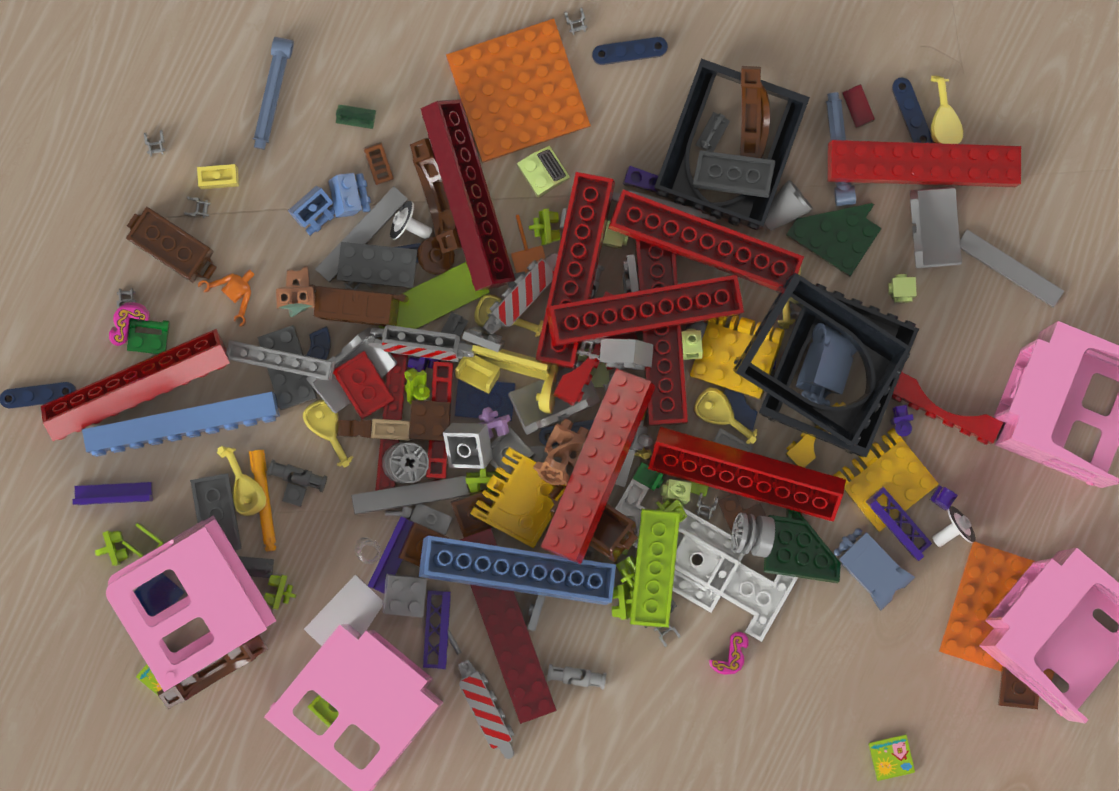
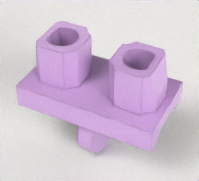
M490 407L483 409L482 415H479L480 421H484L478 424H487L489 438L494 437L491 428H495L497 436L509 433L507 422L511 420L510 416L505 415L494 418L498 416V412L492 411Z

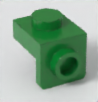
M641 462L632 479L653 491L655 488L659 489L664 480L662 478L663 474L649 470V466Z

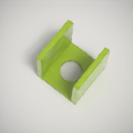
M136 523L135 526L159 543L156 548L165 543L143 525ZM127 541L122 542L139 557L144 556L142 552Z

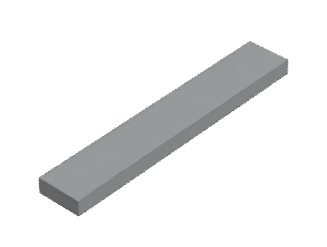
M393 186L341 242L367 244L408 199ZM341 242L316 268L329 283L338 274Z
M966 230L960 239L961 250L1051 307L1056 305L1064 291L971 231Z
M229 340L227 347L229 360L329 381L332 379L335 362L232 340Z
M461 476L354 494L351 497L354 514L356 515L458 498L469 494L466 477Z

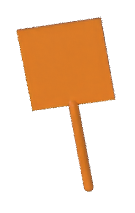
M516 215L525 250L511 253L516 273L525 271L526 274L529 271L527 269L529 264L533 260L536 262L540 259L544 260L545 254L543 246L528 249L520 216Z

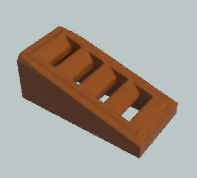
M379 142L363 148L375 184L378 185L393 180L394 178L382 143ZM380 150V153L370 156L369 154L372 151ZM379 157L383 158V160L372 163L373 159ZM385 164V168L375 171L374 167ZM387 171L388 175L377 178V174Z

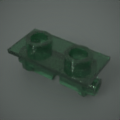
M338 105L336 123L373 129L376 110Z

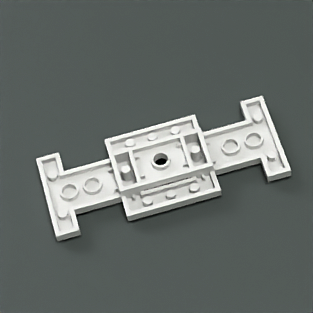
M632 479L615 509L636 523L638 532L636 536L638 537L641 509H646L640 503L649 488ZM683 508L687 517L679 522L673 591L712 613L720 597L751 613L754 616L745 633L762 642L798 577L777 574L774 581H771L740 562L745 554L732 551L730 534ZM638 538L632 545L636 548L638 546ZM699 554L702 556L703 562L701 565L697 566L692 563L693 555Z

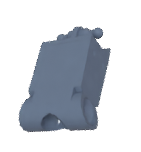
M818 323L813 330V342L810 344L796 387L804 390L801 395L810 401L830 406V401L825 400V398L831 393L843 394L854 359L852 356L857 350L845 336L822 323Z
M857 528L853 534L842 538L843 541L834 550V554L839 556L843 550H847L850 547L839 558L842 562L841 565L870 593L873 601L881 611L892 601L895 591L905 588L915 577L900 568L867 532L853 544L856 538L862 534V530Z

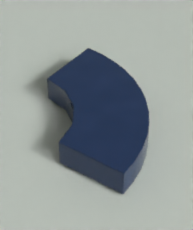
M326 326L309 334L311 344L306 356L327 360L331 340Z
M725 388L724 394L732 406L734 418L753 431L758 411L750 408L746 403L744 394Z

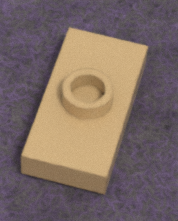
M372 419L371 438L410 441V421Z

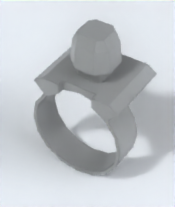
M639 426L630 450H642L644 446L652 445L653 439L647 435V426Z

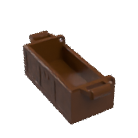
M146 207L141 215L135 213L127 224V227L131 230L126 236L129 242L193 283L197 277L209 280L217 267L210 259L214 253L210 247L149 207ZM210 262L211 264L202 276L200 272L206 263Z
M309 285L313 287L314 293H316L313 316L322 320L376 326H397L399 301L406 303L409 300L408 296L404 294L394 295Z
M556 485L548 495L554 503L550 511L552 519L562 495L558 501L555 498L562 489L566 488L564 485ZM606 504L589 545L615 562L625 549L629 550L637 540L636 523L609 504Z

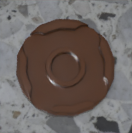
M434 236L421 242L417 258L423 270L429 274L437 275L445 273L453 265L455 253L452 251L442 254L439 241Z

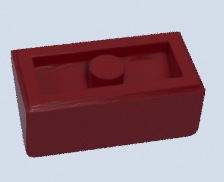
M861 84L842 92L856 128L875 120Z

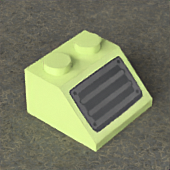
M550 146L532 153L517 163L519 170L538 198L570 178Z

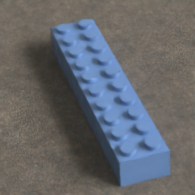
M267 392L82 429L86 452L98 457L107 455L106 451L119 453L125 451L126 447L139 449L143 448L146 443L152 445L163 444V440L166 439L171 442L182 440L181 436L186 435L189 438L199 437L201 432L214 434L220 432L219 429L221 428L234 430L238 429V425L241 424L246 425V427L257 425V421L261 420L265 423L274 422L277 417H280L275 393Z
M427 536L423 538L419 577L607 605L612 603L616 564L583 560L581 564L557 555Z

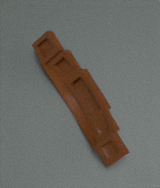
M742 66L740 156L762 159L770 129L769 97L761 82V67Z
M424 138L410 144V148L413 154V163L427 200L436 239L439 241L442 254H446L462 247L429 138Z
M257 635L164 692L161 689L157 692L158 696L167 709H170L253 661L258 655L268 650L260 635Z

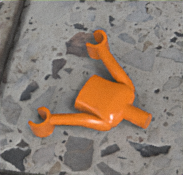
M250 269L243 277L229 274L216 281L208 283L202 280L198 283V287H201L204 283L207 284V288L203 291L204 293L208 292L212 287L227 283L221 291L235 304L243 297L239 315L234 317V321L241 317L243 322L239 326L245 325L246 319L244 314L251 296V289L247 282L255 275Z

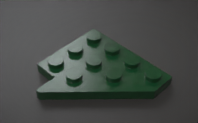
M869 203L797 218L786 236L850 277L882 228L866 218L875 205Z
M786 509V517L768 516L774 519L775 537L768 557H764L763 572L831 583L840 582V561L800 512Z

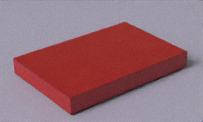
M365 351L333 370V374L362 420L395 400Z

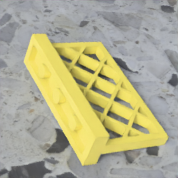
M473 345L472 347L475 356L503 370L544 381L550 372L551 364L538 362L534 357L505 349L496 352L480 345Z

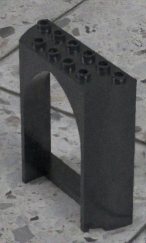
M701 58L654 188L657 190V195L675 200L674 203L689 205L694 209L702 211V213L703 211L711 213L710 216L716 217L721 220V217L728 219V223L735 226L742 224L751 229L758 230V228L764 226L810 97L761 80L767 94L788 101L767 159L775 160L776 162L769 198L741 194L728 201L709 202L700 193L698 188H693V178L689 164L690 148L716 76L741 84V72Z
M794 273L786 279L783 287L779 286L776 290L779 293L742 356L736 357L734 360L736 366H734L733 371L851 447L853 445L856 446L861 439L860 434L862 430L866 429L871 422L870 417L872 413L879 409L881 405L879 401L882 396H886L889 392L891 381L898 377L901 364L908 360L911 347L802 276ZM788 300L841 333L854 345L860 354L866 372V389L862 397L850 404L839 407L820 405L800 395L751 363Z
M816 283L815 286L912 348L919 328L915 327V323L905 320V323L897 320L898 316L887 313L885 315L880 313V309L871 305L869 307L863 306V302L855 298L851 300L846 299L843 293L838 291L829 292L826 290L827 287ZM801 309L774 375L775 379L790 387L803 353L813 337L815 326L818 323L827 325ZM905 363L901 364L898 377L891 381L889 385L891 388L887 395L882 396L879 401L881 403L879 409L872 413L870 417L871 422L866 429L862 430L860 434L861 439L856 446L853 445L851 447L830 433L779 413L783 403L768 393L765 396L759 414L767 417L772 422H779L844 449L849 454L853 453L860 457H867Z

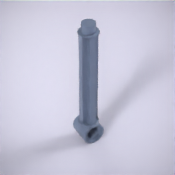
M274 37L271 47V55L273 57L253 138L255 140L254 148L265 150L266 143H269L287 59L291 58L293 51V40Z
M838 92L827 94L828 101L825 103L827 104L831 140H846L842 100L839 99ZM836 182V187H834L836 206L856 204L854 185L852 186L851 182Z

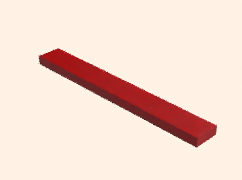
M390 353L397 361V364L387 373L386 386L395 400L383 407L382 419L402 421L408 355ZM380 439L375 491L395 488L396 482L390 480L384 473L382 458L385 451L392 445L400 443V440Z

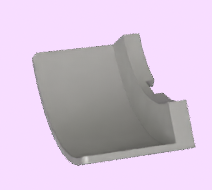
M943 187L910 190L912 224H916V226H912L916 268L961 265L962 257L956 188Z
M370 328L359 333L341 349L342 352L328 360L335 362V369L365 351L381 378L397 364V361L389 352H383L381 348L368 345V339H378L377 336L370 334ZM332 374L331 381L310 376L306 378L333 413H338L351 403L334 374Z
M578 361L576 368L579 367L583 362ZM565 368L557 373V386L563 375L575 369ZM539 380L508 394L526 435L539 431L555 422L558 423L577 412L584 411L601 402L592 381H590L588 386L584 385L582 391L585 393L580 403L576 401L574 406L556 397L553 414L542 412L538 406L539 401H536V394L541 393L544 380Z

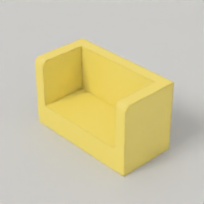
M235 164L197 167L198 186L200 189L239 186L238 167Z
M475 355L473 357H463L455 369V378L488 394L500 377V367Z

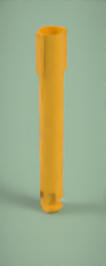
M264 450L249 451L254 480L262 487L266 496L265 507L259 512L263 543L266 545L264 548L266 552L275 551L276 546L274 543H276L266 477Z

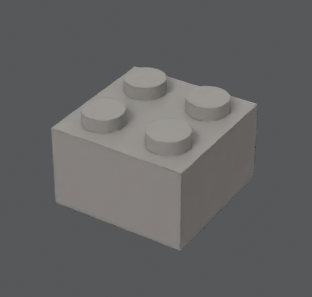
M601 338L599 362L607 363L606 367H613L619 370L632 368L633 370L644 371V367L652 368L653 344L632 339Z
M451 423L443 432L449 468L485 469L493 459L487 424Z
M386 574L382 612L390 615L423 617L427 579L417 576Z

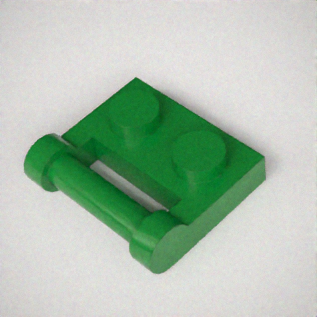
M130 318L127 351L160 354L166 351L170 322L166 320L158 322ZM136 328L161 329L162 334L138 333Z

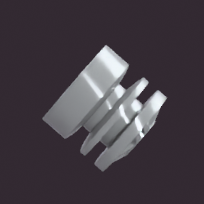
M397 443L385 451L382 458V467L390 480L397 483H414L425 476L429 467V459L421 446L415 443ZM406 460L411 461L409 466H405Z
M738 513L732 528V551L734 553L742 552L743 554H748L751 550L753 556L768 557L775 537L774 519L772 517L758 516L755 520L753 514Z

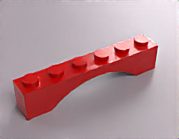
M606 291L603 297L612 296L613 294ZM601 343L595 344L591 354L600 355ZM588 357L575 370L563 375L553 396L573 406L576 401L580 403L585 393L582 389L584 385H589L593 377L590 373L593 367L597 369L600 363L599 360Z
M434 362L432 401L452 402L453 363ZM429 440V467L426 477L447 479L448 459L445 441Z
M901 372L891 399L897 402L903 400L909 403L908 407L918 411L921 409L925 411V415L935 420L937 417L943 420L942 424L947 427L953 428L955 426L959 428V432L968 437L970 435L977 437V441L984 445L994 443L1003 425L1002 421L987 414L962 416L943 410L926 396L917 379Z

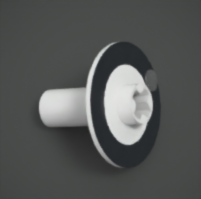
M407 201L395 214L390 230L391 239L399 238L405 229L423 239L430 237L432 228L411 218L414 210V203L412 201Z
M951 506L948 509V515L952 523L932 536L933 541L938 547H942L960 534L969 543H974L976 537L969 519L957 508Z

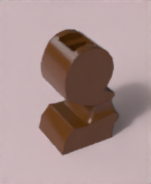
M372 420L337 421V436H361L373 439L371 438Z

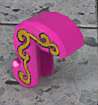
M131 302L124 303L118 307L113 318L116 328L112 327L109 331V340L112 344L121 346L128 340L130 318L146 321L150 319V313L145 306Z
M742 632L733 633L730 636L728 662L709 660L710 667L717 673L724 675L735 674L740 671L744 665V655L740 648L748 647L747 636Z

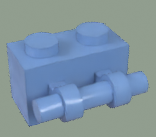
M354 173L340 174L328 181L336 218L354 216L362 208L363 212L371 211V200L367 195V181L364 180L363 173L356 175Z
M315 186L288 210L302 227L305 228L308 224L311 225L305 230L309 236L315 231L321 230V226L328 220L331 221L335 215L334 205L329 210L327 209L333 201L318 186ZM323 213V215L318 220H314L318 215Z

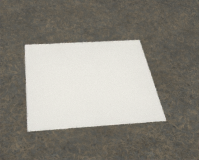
M354 575L304 630L321 646L341 624H349L363 635L382 608L383 600L360 578Z

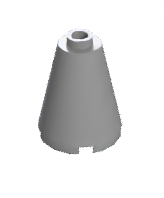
M790 180L783 185L774 197L763 226L765 230L769 229L772 231L813 210L808 200L803 197L800 190Z

